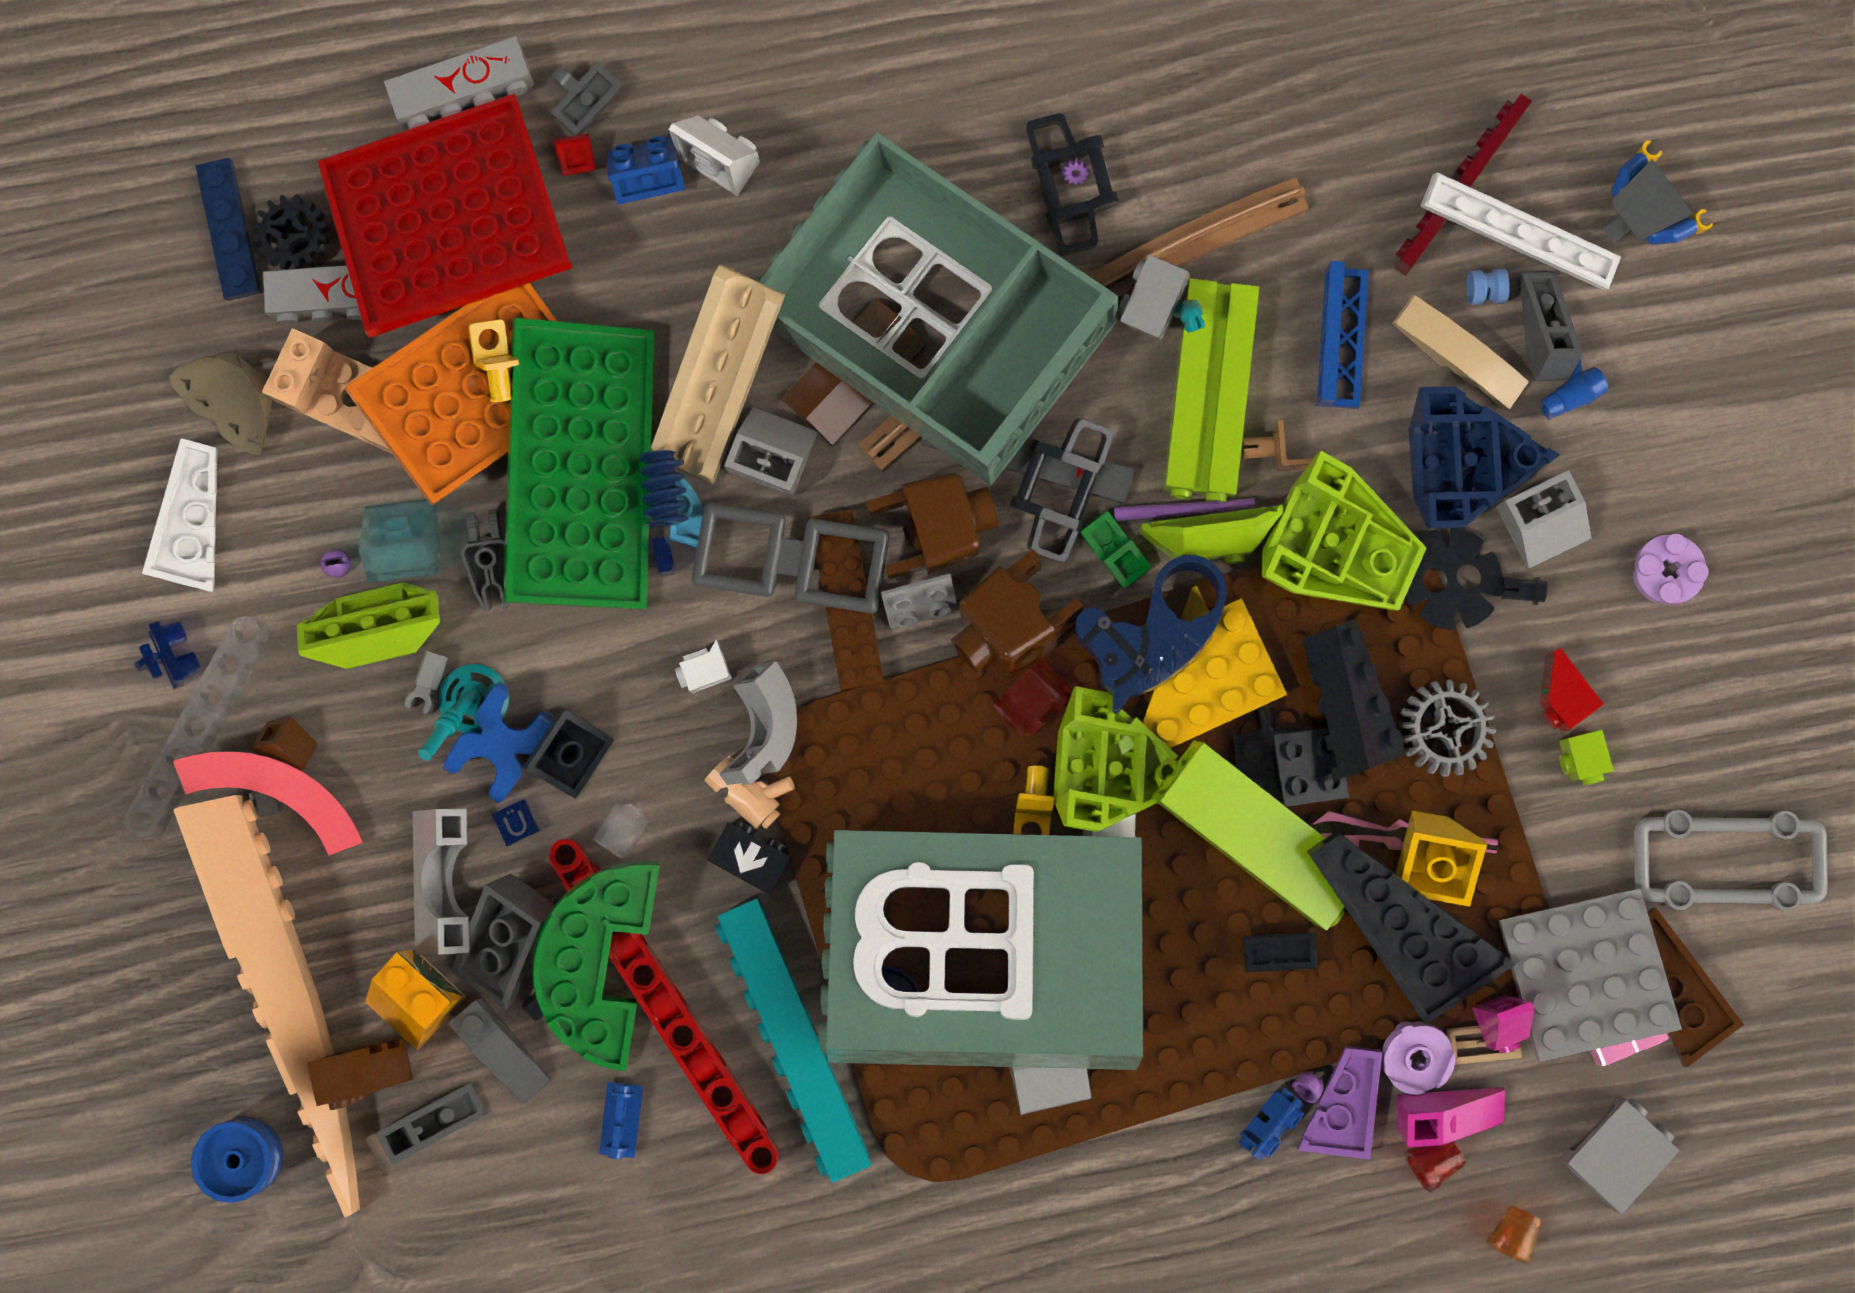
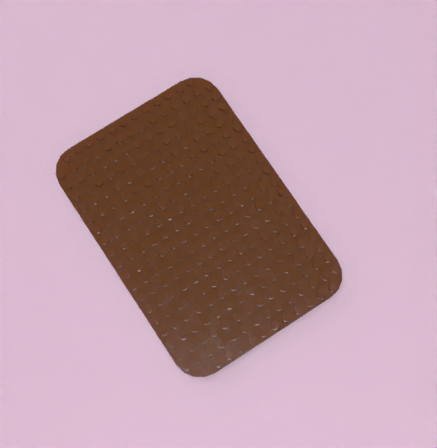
M1262 563L1223 575L1227 587L1224 606L1242 598L1287 695L1261 706L1265 707L1266 721H1268L1266 707H1273L1275 728L1284 730L1304 728L1305 731L1329 728L1327 718L1319 714L1317 702H1319L1321 694L1320 687L1312 683L1303 639L1352 620H1356L1358 628L1364 635L1365 647L1371 662L1377 669L1378 681L1384 696L1390 703V712L1396 728L1402 736L1408 735V730L1398 729V723L1409 722V718L1403 717L1400 711L1404 708L1414 709L1407 702L1410 696H1414L1421 701L1417 689L1420 687H1425L1430 692V683L1437 681L1443 690L1444 682L1452 680L1454 692L1460 683L1467 684L1466 696L1472 690H1477L1456 624H1454L1453 630H1446L1433 626L1420 618L1419 615L1429 599L1410 606L1406 598H1404L1400 610L1393 611L1294 594L1263 578ZM1435 569L1427 570L1423 576V583L1426 589L1433 593L1443 591L1442 581ZM1209 580L1162 594L1164 602L1176 614V618L1180 619L1190 589L1195 586L1198 587L1208 611L1210 612L1216 605V592ZM1151 597L1105 611L1104 613H1106L1112 623L1126 622L1141 627L1146 623ZM1075 625L1056 639L1057 648L1014 676H1006L993 661L978 673H975L959 656L884 679L882 684L855 688L822 698L797 710V730L791 753L778 772L767 773L768 785L789 776L795 786L794 790L774 799L780 804L776 809L781 814L778 817L785 844L788 847V854L792 857L790 861L821 963L823 949H830V943H825L824 913H831V908H826L825 878L833 876V873H828L826 849L827 842H834V830L1013 834L1018 795L1026 791L1027 768L1029 766H1043L1050 770L1047 796L1053 797L1058 731L1073 689L1078 686L1108 692L1099 686L1101 678L1098 663L1078 644L1075 638ZM1153 690L1139 696L1130 697L1122 709L1131 718H1138L1142 722ZM1479 696L1475 700L1477 704L1481 702ZM1445 699L1446 706L1451 707L1455 716L1459 718L1470 717L1460 704ZM1434 702L1424 711L1420 722V730L1429 727L1433 723ZM1257 708L1170 749L1178 755L1176 759L1179 761L1194 740L1200 741L1235 767L1232 736L1251 734L1259 730V710ZM1445 719V725L1440 726L1439 729L1432 730V734L1438 732L1442 734L1447 733L1449 738V732L1454 730L1453 728L1461 727L1462 724H1446L1447 720ZM1473 727L1464 730L1461 734V747L1458 748L1460 754L1467 749L1472 740ZM1492 734L1486 735L1485 738L1494 743L1493 747H1481L1486 753L1487 758L1481 761L1473 756L1477 767L1474 770H1469L1463 764L1464 774L1456 775L1451 767L1449 776L1442 777L1440 765L1434 774L1427 773L1429 761H1426L1421 767H1417L1414 763L1419 754L1416 753L1408 757L1405 754L1371 769L1347 776L1349 798L1286 806V808L1309 826L1327 811L1389 827L1398 819L1409 823L1413 810L1449 817L1480 838L1497 839L1498 845L1487 844V847H1495L1497 853L1485 852L1470 907L1436 900L1431 901L1506 956L1507 953L1498 922L1503 919L1549 909ZM1433 738L1423 740L1432 752L1449 758L1447 750H1443L1438 740ZM1411 742L1403 743L1405 751L1412 747ZM1054 803L1049 835L1083 836V829L1063 825ZM1157 803L1135 814V837H1142L1143 1058L1137 1070L1087 1069L1091 1099L1020 1115L1009 1067L852 1063L872 1131L885 1156L908 1175L935 1183L963 1180L1336 1063L1344 1046L1380 1049L1398 1024L1404 1021L1411 1023L1422 1021V1019L1345 907L1343 908L1344 915L1335 926H1330L1327 931L1314 925ZM1326 821L1311 825L1318 833H1334L1338 831L1342 835L1371 834L1396 836L1402 842H1404L1407 831L1406 827L1385 831L1337 821ZM1027 823L1022 827L1021 834L1042 835V830L1035 823ZM1359 840V848L1396 874L1401 850H1388L1383 842ZM905 887L896 889L885 900L883 907L884 917L897 930L945 932L949 928L950 893L945 888ZM1002 889L967 890L965 893L964 927L969 933L995 934L1007 932L1009 928L1008 892ZM1315 932L1318 968L1244 972L1242 936ZM901 947L888 953L883 960L882 966L901 969L915 980L922 992L928 990L930 981V952L927 948ZM948 949L945 953L944 986L946 991L949 993L1004 994L1008 990V953L1003 949ZM1511 968L1429 1023L1441 1030L1476 1019L1472 1006L1503 995L1519 998Z

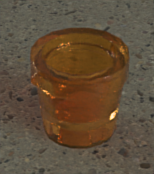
M1509 1205L1495 1230L1490 1233L1486 1243L1500 1253L1530 1265L1543 1222L1534 1215Z

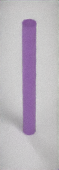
M1254 498L1229 499L1227 503L1198 501L1113 507L1115 521L1199 516L1255 509Z

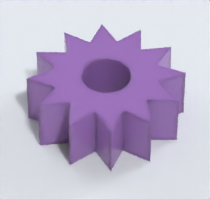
M1076 157L1073 161L1069 158V163H1064L1062 174H1064V180H1069V184L1074 182L1076 186L1079 182L1083 185V180H1088L1090 169H1088V163H1083V159L1078 161ZM1073 170H1079L1080 172H1079V173H1073L1072 171H1073Z

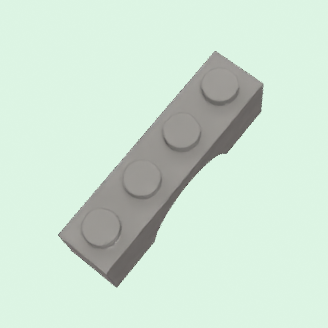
M432 809L412 811L415 955L469 953V916L459 908L452 884L455 860L459 852L467 845V810Z

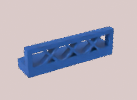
M1330 261L1325 269L1316 406L1358 409L1361 396L1369 270L1345 268V262ZM1344 278L1359 279V292L1348 300L1343 294ZM1358 299V308L1356 309L1352 303ZM1346 308L1357 319L1356 327L1348 334L1341 328V314ZM1356 333V339L1354 343L1350 339V337ZM1344 342L1355 353L1354 361L1345 369L1338 362L1339 346ZM1354 367L1352 378L1348 371ZM1342 376L1352 386V400L1336 398L1337 380Z

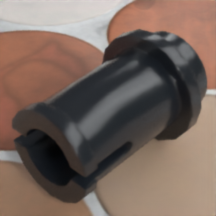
M1503 577V587L1516 588V590L1502 589L1501 600L1532 601L1533 605H1538V602H1545L1547 582L1540 581V577H1535L1534 580Z

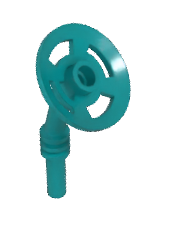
M468 664L453 670L445 678L438 696L441 715L434 723L433 732L418 751L421 759L429 761L446 737H451L456 730L462 733L468 730L482 731L476 722V711L494 684L486 688L480 682L471 681V673L483 674L489 677L494 684L500 681L506 685L503 678L495 670L480 664ZM458 678L460 682L452 691L451 701H447L449 688ZM462 687H464L465 689L461 692L460 698L457 700V694ZM509 691L501 710L502 720L509 706ZM462 716H473L475 725L463 724Z

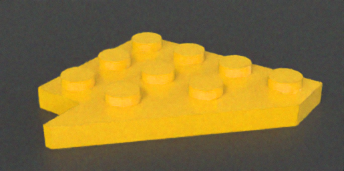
M1197 586L1190 589L1180 617L1181 620L1193 621V618L1201 617L1209 612ZM1242 598L1224 606L1219 623L1210 641L1201 653L1185 669L1153 690L1142 723L1169 748L1287 695Z

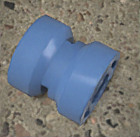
M1505 268L1493 269L1491 273H1484L1482 270H1469L1466 280L1468 303L1470 305H1481L1484 301H1492L1494 304L1506 303L1509 297L1507 270Z

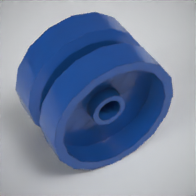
M246 1116L231 1119L213 1126L199 1138L193 1148L190 1163L193 1179L201 1191L215 1201L234 1203L246 1200L274 1183L282 1170L284 1151L282 1141L274 1128L261 1119Z

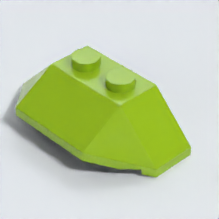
M1283 505L1146 522L1140 525L1139 531L1142 537L1171 559L1184 555H1196L1209 561L1223 559L1224 564H1236L1245 562V556H1249L1283 513Z
M401 582L335 598L317 610L308 620L304 619L297 624L298 653L302 657L345 669L416 653L440 623L438 595L436 591L430 589L427 591L419 586Z

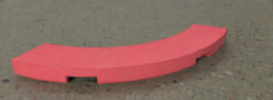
M234 751L207 752L173 761L185 794L205 789L226 787L257 791L285 803L301 815L315 830L328 855L363 843V839L354 821L343 805L320 782L304 771L285 762L264 755Z

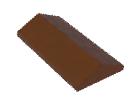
M875 299L853 323L872 337H881L880 341L902 317L899 316L894 321L898 314L878 299ZM908 325L893 344L892 349L911 363L924 350L927 344ZM817 362L781 399L810 427L818 431V434L832 447L873 404L872 401Z

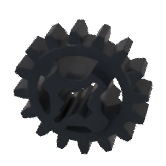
M280 195V204L278 205L269 200L267 204L270 210L267 213L261 210L257 212L262 218L261 223H252V227L259 232L258 235L252 237V241L256 245H261L257 250L258 254L263 258L268 257L267 263L272 267L279 264L282 270H289L291 265L295 269H303L304 262H307L312 267L315 266L313 257L316 254L322 257L325 256L324 251L320 248L321 244H330L331 241L327 236L323 235L324 232L331 230L329 224L322 221L325 218V214L320 209L315 210L316 205L311 200H307L303 204V199L299 195H295L292 202H289L284 195ZM304 215L311 220L313 229L305 226L306 220L303 218ZM294 228L299 232L296 234H290L289 238H287L284 235L287 233H293ZM270 238L278 241L277 248L279 253L272 247Z

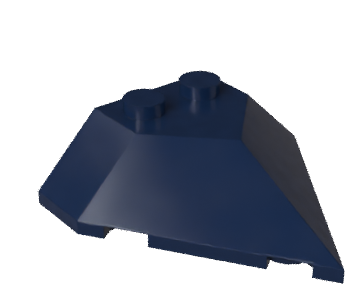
M1421 387L1418 390L1409 426L1413 500L1428 529L1464 528L1475 520L1477 516L1532 477L1534 473L1560 456V454L1551 448L1541 446L1531 439V435L1488 407H1481L1467 398L1466 393L1457 387Z

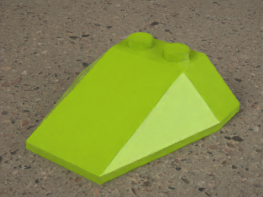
M1319 451L1290 488L1285 499L1283 513L1275 522L1263 548L1262 577L1294 594L1398 611L1412 583L1426 547L1350 466L1323 451Z

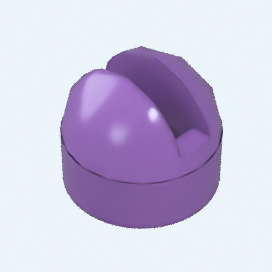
M332 549L322 556L321 568L328 576L341 578L350 571L351 559L345 552ZM342 558L343 563L327 566V561Z
M1306 1071L1300 1074L1292 1084L1294 1093L1307 1103H1315L1324 1090L1323 1078L1320 1077L1318 1080L1313 1076L1315 1074L1314 1071Z

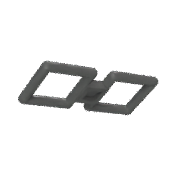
M707 503L704 506L692 573L694 585L770 597L774 593L776 577L779 574L797 577L795 599L798 602L870 614L877 611L890 534L887 530L813 518L806 524L803 542L783 539L786 517L781 513L717 503ZM716 518L771 526L761 582L707 573ZM819 534L874 542L865 598L810 590Z

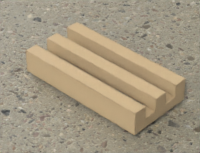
M1479 1025L1444 1028L1445 1035L1449 1039L1455 1054V1065L1522 1058L1521 1047L1503 1054L1491 1052L1457 1056V1049L1486 1046L1484 1039L1456 1041L1455 1039L1457 1035L1481 1033Z

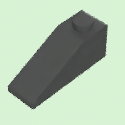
M1555 272L1522 273L1520 285L1526 352L1535 381L1569 380L1583 352Z
M484 997L472 1002L448 1023L468 1049L522 1103H525L552 1080Z
M470 1082L365 1139L382 1171L487 1114Z

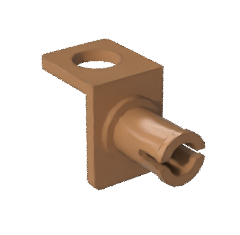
M1277 419L1273 424L1272 436L1243 437L1242 440L1243 452H1241L1243 460L1273 457L1276 460L1277 471L1306 469L1313 459L1287 460L1283 419Z

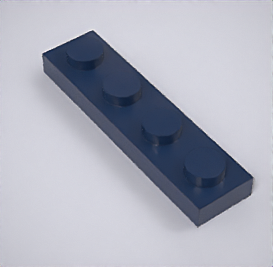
M230 158L195 165L223 298L231 301L261 294L233 161Z

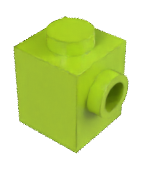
M1603 730L1559 740L1563 753L1559 756L1561 769L1565 775H1569L1570 781L1582 780L1583 786L1605 781L1603 774L1614 771Z

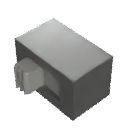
M257 791L249 794L250 800H256L260 816L284 811L282 802L271 796Z

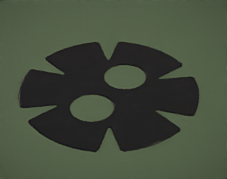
M1450 528L1448 547L1445 546L1438 529L1432 530L1418 538L1426 547L1421 560L1424 564H1419L1405 598L1410 606L1429 599L1419 615L1420 618L1433 626L1446 630L1454 629L1456 610H1458L1467 629L1478 625L1488 618L1495 607L1480 593L1500 597L1503 587V576L1500 563L1494 552L1475 559V556L1484 544V540L1469 531L1459 528ZM1464 565H1472L1480 572L1481 581L1474 589L1463 588L1458 583L1457 572ZM1432 568L1440 569L1447 577L1445 589L1438 593L1430 592L1423 583L1425 572Z

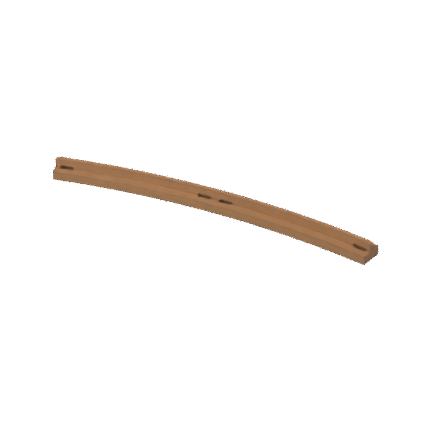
M1297 177L1258 191L1181 225L1106 264L1088 276L1116 294L1119 300L1126 293L1130 294L1133 292L1136 285L1135 281L1132 280L1134 271L1140 260L1146 262L1148 255L1180 268L1230 243L1307 213L1309 208L1304 197L1305 189L1303 186L1300 187ZM1293 199L1296 202L1280 209L1278 205ZM890 416L860 442L858 448L883 472L922 437L893 416ZM883 435H885V437H884L881 441H879L872 449L870 448V447L873 446ZM892 442L894 445L879 458L877 455Z

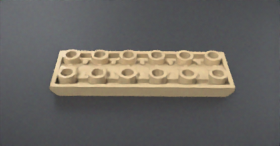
M724 265L718 266L712 277L653 440L651 452L662 450L675 451L674 458L684 460V464L678 466L679 468L706 482L715 483L785 294Z

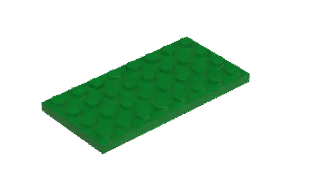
M514 318L512 320L511 356L518 359L519 365L511 366L510 375L512 400H510L503 603L645 610L647 609L649 526H645V524L649 523V519L644 517L643 511L649 508V505L643 503L642 497L650 492L643 490L641 483L650 478L644 477L640 473V469L648 464L641 462L639 455L651 452L654 330Z

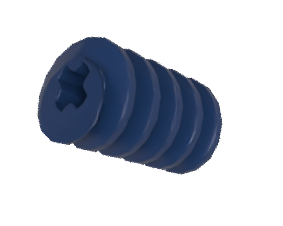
M652 451L639 455L640 461L648 464L640 469V473L642 476L650 478L641 483L643 490L651 492L642 497L644 504L652 506L643 511L645 518L653 520L645 524V526H673L689 520L688 516L678 513L679 509L688 505L687 502L677 499L678 495L687 491L686 488L676 485L677 481L685 478V474L675 472L676 467L684 464V460L674 458L675 451Z

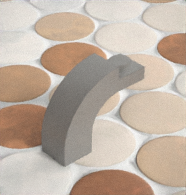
M776 661L754 665L733 685L748 710L751 732L744 750L720 773L726 785L738 783L748 785L757 780L761 774L778 772L791 753L797 730V710L791 686Z

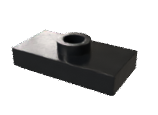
M1315 932L1242 936L1244 972L1246 973L1318 968Z

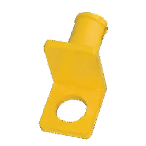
M502 319L470 323L468 330L473 363L487 371L490 401L503 402L512 400L508 368L519 365V361L509 354L504 321ZM493 329L497 333L498 342L494 348L484 349L480 346L479 335L483 330Z
M1029 766L1027 768L1026 791L1018 795L1013 834L1022 835L1021 829L1025 824L1035 823L1040 826L1042 835H1049L1055 798L1047 796V783L1050 772L1048 768L1043 766Z

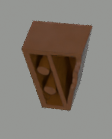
M404 1038L338 1052L308 1062L316 1106L328 1104L329 1110L351 1106L353 1103L369 1098L368 1093L413 1080Z

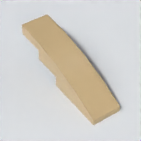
M1415 295L1410 297L1392 323L1437 364L1449 367L1471 388H1479L1502 409L1510 410L1529 383L1525 377L1476 337Z

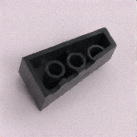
M1356 620L1331 627L1304 638L1303 643L1312 683L1319 686L1321 692L1319 702H1317L1319 714L1327 718L1330 735L1325 736L1327 750L1334 751L1337 767L1332 768L1334 781L1405 755L1403 737L1396 728L1390 712V703L1383 694L1377 678V669L1370 660L1364 644V635L1358 628Z

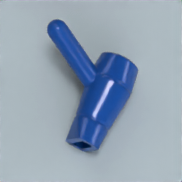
M1580 358L1570 379L1543 398L1540 403V409L1544 416L1550 420L1565 412L1592 403L1608 392L1607 379L1603 372L1596 367L1582 371Z

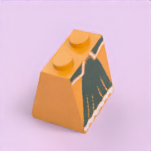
M415 949L396 952L372 978L365 1003L415 1050H419L467 997L424 956L415 955Z

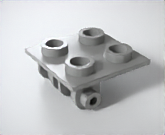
M951 574L881 592L890 629L909 627L921 620L943 618L951 612L958 611Z

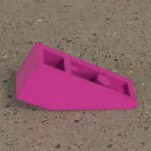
M1503 995L1472 1006L1487 1048L1495 1051L1499 1049L1500 1054L1520 1048L1519 1042L1529 1038L1534 1013L1532 1001Z

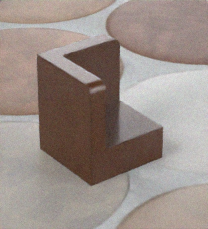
M290 716L268 721L251 749L259 755L277 759L303 771L317 747V742Z

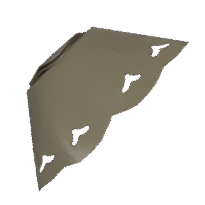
M226 352L194 359L172 372L169 376L170 382L174 390L192 412L198 416L214 420L220 434L234 446L251 454H261L266 439L272 399L262 393L268 378L261 371L254 369L239 354ZM180 378L191 380L190 390H187L185 383L180 381ZM207 397L208 407L204 406L202 401H197V398ZM228 424H239V434H236L235 429L231 428ZM258 436L260 445L258 446L256 442H250L249 440Z

